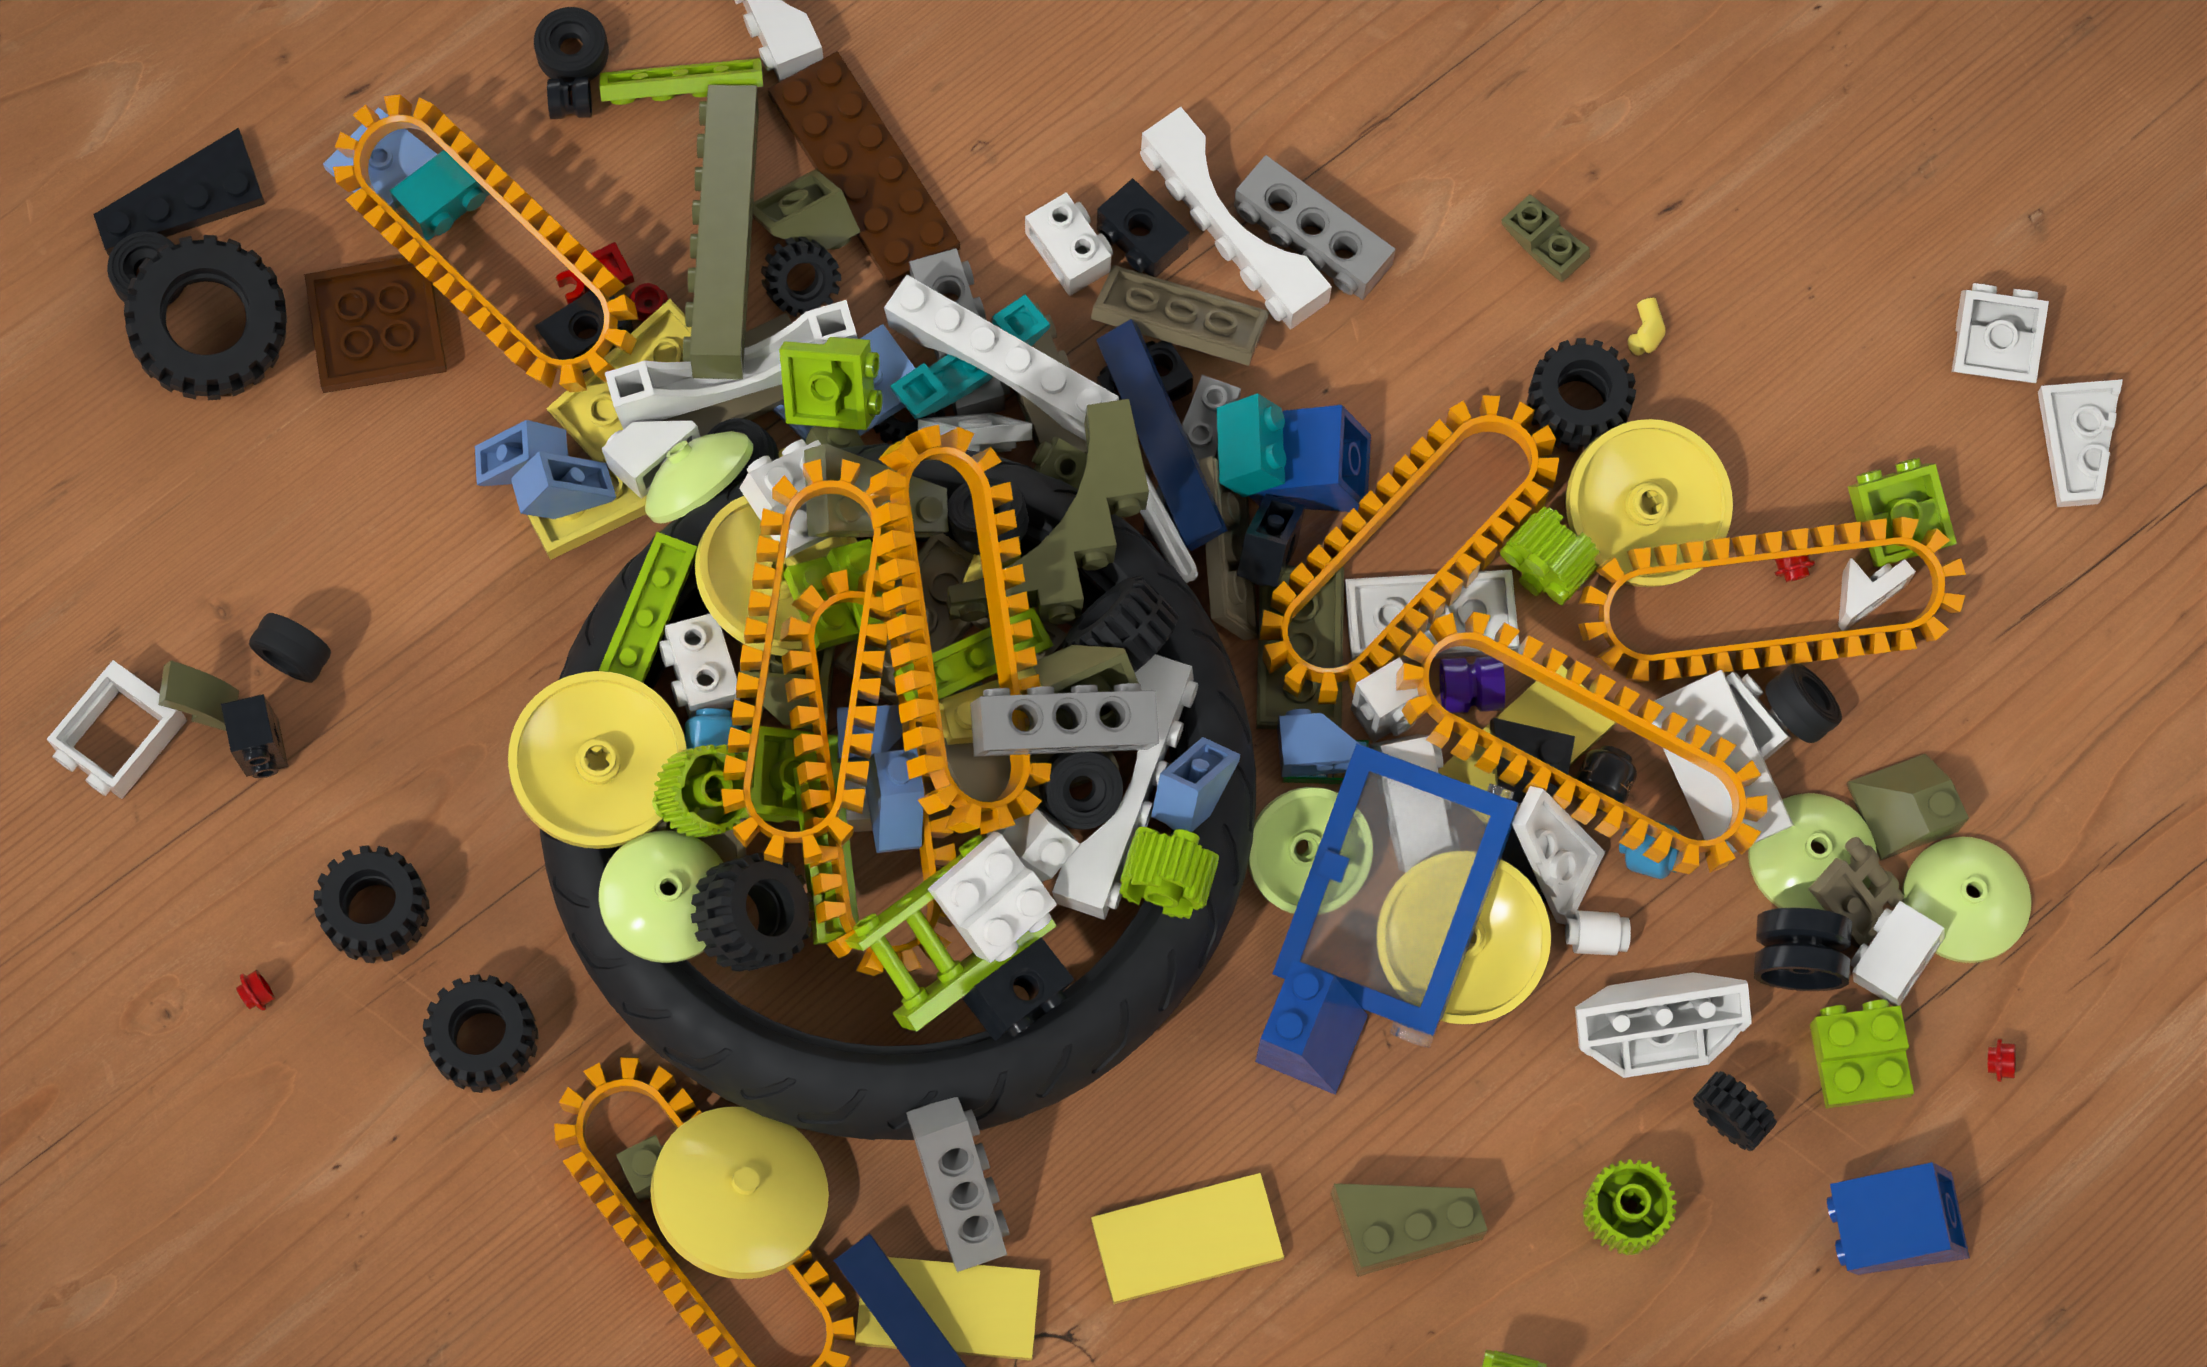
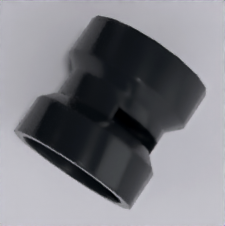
M589 77L575 78L573 82H564L560 78L547 80V100L550 119H563L566 115L575 114L578 118L592 117V96ZM570 91H572V101H573V105H571V92H570Z

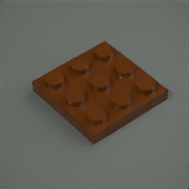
M405 257L304 274L319 378L323 393L447 372L433 283L415 268L416 266Z

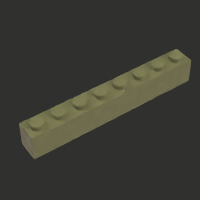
M708 85L707 101H700L699 124L700 126H705V134L697 135V158H703V166L695 167V191H700L701 196L700 200H693L692 221L693 225H698V234L690 235L691 259H696V268H688V292L694 293L693 302H686L685 307L686 327H692L691 337L684 336L683 361L691 362L693 378L743 379L759 120L757 85Z

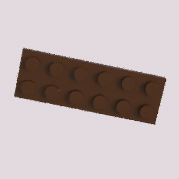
M838 51L767 88L770 99L813 167L842 190L860 229V233L856 235L889 287L901 282L906 275L910 276L909 261L957 248V251L960 249V242Z

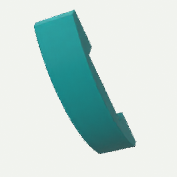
M1026 294L992 316V324L1030 346H1033L1050 328V323ZM947 354L930 367L925 363L921 364L890 385V387L912 416L918 419L960 400L991 380L993 376L970 363Z

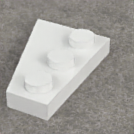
M2123 379L2040 387L2038 397L2057 507L2099 504L2101 501L2110 456L2109 447L2112 430L2115 427L2117 415L2115 412Z
M1530 786L1518 807L1512 825L1556 923L1566 925L1567 919L1574 918V914L1595 875L1605 851L1544 789Z

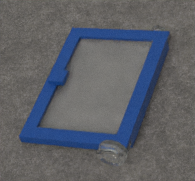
M1356 743L1272 974L1285 979L1293 959L1336 977L1362 1009L1393 1020L1390 1034L1408 1042L1430 1048L1440 1020L1443 1018L1513 827L1512 821L1520 804L1512 800L1514 791L1492 783L1489 784L1486 791Z

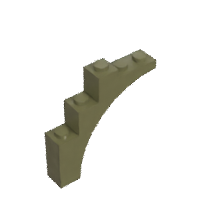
M1129 399L1087 405L1084 422L1087 461L1077 495L1061 522L1036 548L1012 565L1006 567L1009 568L1023 564L1025 577L1024 583L1006 590V597L1027 591L1029 608H1036V613L1041 622L1050 621L1052 624H1065L1074 620L1075 617L1081 616L1084 598L1077 568L1083 567L1085 570H1098L1107 566L1108 563H1114L1117 544L1110 515L1116 514L1118 517H1129L1139 513L1140 510H1146L1149 488ZM984 578L948 587L946 605L949 620L961 619L965 622L980 620L986 614H989Z

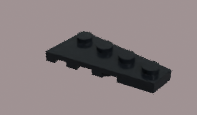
M237 128L93 215L108 256H110L116 244L131 234L146 231L168 237L264 205L265 201L241 132Z
M1497 718L1489 720L1490 734L1565 774H1569L1575 736ZM1500 756L1499 763L1493 770L1496 782V795L1518 802L1519 807L1526 795L1522 790L1535 774L1524 770L1523 777L1514 787L1498 778L1510 761ZM1549 782L1546 792L1552 797L1559 787ZM1512 827L1501 859L1520 870L1535 886L1545 903L1546 898L1514 827Z

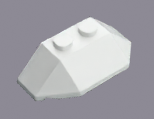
M1694 972L1608 985L1575 1006L1580 1050L1623 1078L1709 1065L1731 1044L1741 1031H1745L1752 1024L1749 988L1746 980Z

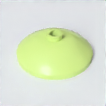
M728 431L703 435L689 443L682 441L668 451L666 455L668 459L661 465L654 476L646 497V514L655 523H667L684 517L693 509L706 504L726 488L743 470L753 452L751 440L744 433Z
M1303 787L1290 790L1272 800L1261 811L1254 822L1253 841L1248 860L1250 875L1260 893L1268 901L1284 911L1295 913L1336 801L1337 792L1320 787ZM1358 807L1355 810L1340 851V855L1350 858L1342 883L1330 879L1317 915L1336 910L1350 901L1361 889L1370 872L1373 860V838L1368 822ZM1301 840H1307L1308 848L1306 852L1298 854L1296 851L1297 844Z
M1805 793L1793 795L1782 800L1794 826L1754 843L1748 849L1751 874L1763 895L1778 908L1825 910L1808 888L1835 858L1844 860L1848 864L1851 863V855L1845 848V844L1851 838L1859 837L1864 845H1870L1877 853L1876 844L1866 822L1846 803L1822 794ZM1811 843H1821L1825 848V852L1822 854L1815 853L1811 848ZM1866 876L1862 882L1869 889L1871 881Z
M677 831L649 832L625 843L607 863L600 881L599 908L609 933L624 949L635 956L660 963L679 962L704 952L706 944L704 941L698 942L695 936V932L699 930L697 923H692L691 914L696 913V907L691 904L692 896L700 893L696 887L699 880L707 877L706 872L710 868L723 863L722 859L705 842L694 836L687 837L685 833L679 834ZM669 882L676 887L677 891L675 894L667 896L661 892L660 886L663 883Z
M1953 837L1929 846L1910 866L1902 887L1903 903L1944 927L1945 938L1935 953L1956 962L1976 963L1998 957L2018 941L2030 918L2031 893L2022 869L2006 851L1993 843L1978 838ZM1966 887H1976L1979 890L1980 896L1978 898L1970 897L1966 892Z

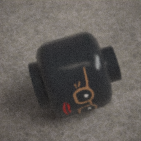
M1604 745L1600 749L1591 750L1585 755L1575 779L1625 804L1636 780L1637 771L1631 763L1632 758L1629 754L1619 748Z

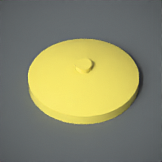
M1655 419L1636 420L1606 431L1590 443L1582 452L1574 465L1568 481L1566 492L1568 524L1570 530L1577 536L1583 532L1587 537H1590L1592 539L1591 542L1596 545L1595 548L1600 551L1593 559L1596 561L1595 565L1597 568L1608 559L1615 557L1624 574L1633 571L1627 551L1651 547L1650 567H1657L1659 565L1653 548L1670 544H1677L1676 564H1682L1685 562L1679 545L1703 540L1702 561L1711 560L1705 541L1726 538L1731 525L1733 512L1732 490L1727 472L1721 460L1709 444L1700 436L1672 422ZM1703 568L1636 576L1627 580L1625 584L1637 587L1670 585L1696 574Z
M745 496L727 504L711 520L698 544L695 559L697 586L706 608L727 633L745 644L746 618L749 617L750 591L754 590L772 597L773 589H753L752 578L755 562L775 570L777 563L757 562L756 551L758 538L761 535V520ZM763 535L764 537L773 539L771 535ZM855 537L827 538L799 553L785 558L783 573L787 566L826 557L832 548L855 543L857 540ZM784 575L782 577L771 654L779 656L785 655L790 650L802 651L801 641L780 642L783 622L789 617L803 621L798 609L791 605L794 599ZM750 616L749 618L768 624L769 616ZM749 643L745 645L764 651L765 643Z
M604 671L583 672L564 677L550 684L527 704L511 734L508 768L511 785L520 806L540 829L550 836L573 846L593 849L612 848L624 845L635 838L651 832L663 821L664 818L656 814L652 804L655 796L654 791L658 790V787L654 784L656 781H660L657 774L663 771L661 766L668 763V758L678 752L687 750L676 715L665 700L653 689L634 678L618 673Z
M1477 851L1445 852L1420 862L1398 880L1384 902L1377 931L1379 957L1391 985L1407 1003L1421 1007ZM1500 859L1443 1018L1439 1021L1453 1024H1476L1503 1016L1515 1009L1533 992L1545 971L1551 948V927L1546 906L1531 881L1520 870Z
M723 1107L709 1110L696 1115L682 1124L670 1136L658 1156L653 1169L650 1189L655 1219L669 1244L684 1259L696 1267L718 1276L734 1279H753L772 1275L789 1267L801 1258L816 1239L824 1223L829 1198L828 1182L823 1164L805 1136L794 1126L761 1116L744 1107Z

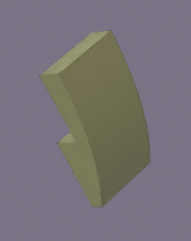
M1530 194L1501 219L1502 225L1511 236L1560 282L1567 279L1590 258V248L1561 227L1559 216Z
M169 661L165 664L158 705L192 714V722L226 731L221 704L238 700L239 690L225 681L193 667L174 661Z

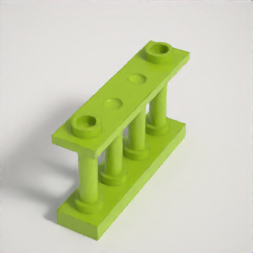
M978 835L965 842L959 848L961 853L959 856L878 916L874 913L860 920L853 927L855 933L845 940L849 947L864 951L871 947L903 996L901 1000L903 1005L894 1011L893 1014L902 1028L917 1032L965 996L976 984L1056 927L1051 918L1050 922L1037 932H1029L1028 930L1016 941L1018 944L1017 951L1004 961L998 962L994 960L990 963L977 957L974 952L961 962L952 959L920 909L934 899L928 888L986 839L987 836L982 837ZM905 920L939 970L936 974L938 979L926 988L917 986L885 937L888 932Z

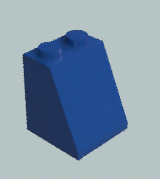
M1343 405L1282 411L1285 419L1283 448L1287 459L1284 466L1285 484L1249 495V497L1259 506L1265 494L1306 505L1305 509L1350 512L1355 508L1358 512L1359 502L1368 493L1371 434Z
M1293 959L1260 1038L1255 1062L1336 1095L1368 1014L1335 976Z
M1930 1162L1830 1184L1832 1196L1827 1197V1208L1832 1222L1838 1223L1841 1239L1835 1242L1836 1252L1841 1266L1846 1265L1847 1271L1861 1275L1970 1258L1952 1172Z

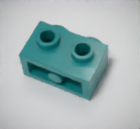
M445 150L441 151L389 190L397 211L427 241L435 235L439 236L447 232L456 219L467 211L479 208L484 203L486 197L490 195Z
M1259 393L1217 407L1219 483L1242 497L1285 484L1284 466L1287 459L1283 448L1284 415L1281 407Z

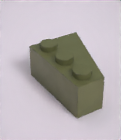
M826 443L804 450L805 463L821 459L823 481H840L842 459L859 463L860 475L854 486L863 492H866L869 488L870 477L886 469L894 471L888 466ZM911 476L909 498L915 537H930L949 532L947 488ZM823 494L813 497L806 502L808 537H873L872 521L866 510L855 500L840 494Z
M1334 1184L1331 1191L1357 1277L1483 1240L1488 1231L1474 1188Z

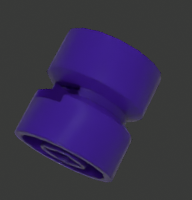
M1491 656L1476 657L1473 664H1469L1465 658L1440 660L1439 684L1443 708L1450 713H1466L1471 706H1476L1480 712L1504 710L1505 675L1501 661Z

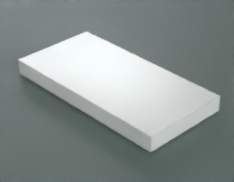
M1512 570L1478 572L1477 578L1467 588L1462 586L1460 596L1449 607L1445 603L1444 612L1441 616L1453 612L1457 633L1465 632V622L1473 611L1491 615L1483 635L1493 640L1496 632L1504 622L1518 629ZM1436 574L1345 579L1344 586L1351 662L1370 645ZM1428 622L1424 634L1436 645L1437 641L1429 631L1431 624ZM1517 634L1508 648L1518 653L1520 645L1519 635ZM1457 646L1443 650L1434 658L1485 656L1487 654L1475 648ZM1405 655L1400 658L1401 660H1413Z
M1719 670L1654 700V702L1664 708L1653 721V725L1661 728L1662 722L1673 711L1688 719L1676 735L1679 739L1685 741L1686 734L1697 724L1712 732L1700 750L1709 754L1710 747L1720 737L1737 745L1724 761L1735 773L1753 760L1761 776L1751 785L1743 787L1745 796L1747 798L1767 795V813L1757 822L1747 819L1742 821V823L1761 831L1754 843L1794 826L1723 670ZM1663 748L1704 840H1711L1723 835L1729 827L1732 818V801L1725 785L1714 774ZM1726 840L1725 842L1732 851V853L1737 852V850Z

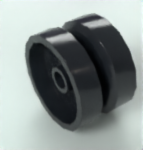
M1777 908L1760 913L1757 916L1756 941L1765 946V948L1755 953L1754 979L1765 985L1796 991H1830L1849 985L1850 958L1841 952L1851 947L1852 921L1838 913L1811 908Z

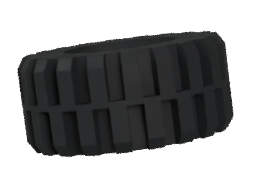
M204 235V240L193 241L191 236L179 238L180 243L170 247L168 244H165L156 249L157 255L151 260L146 258L139 266L140 272L137 277L132 278L130 281L128 298L124 302L125 328L130 347L135 358L139 360L142 369L149 377L156 378L160 385L170 392L177 390L183 393V397L195 400L197 396H208V401L221 400L220 395L228 393L236 396L245 392L244 387L253 383L256 385L265 377L264 373L269 367L273 368L279 358V351L284 346L287 323L283 290L279 287L277 276L271 267L267 268L262 263V257L253 250L247 252L242 249L240 242L228 239L227 243L217 241V235ZM215 282L231 288L243 302L246 311V326L238 342L231 348L212 355L194 354L181 348L171 337L166 325L168 305L178 291L193 283Z

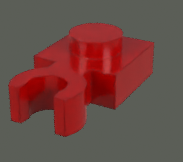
M616 242L591 253L625 286L635 282L633 274ZM570 270L563 271L555 277L559 288L567 284L576 285L574 291L565 294L568 304L590 291Z

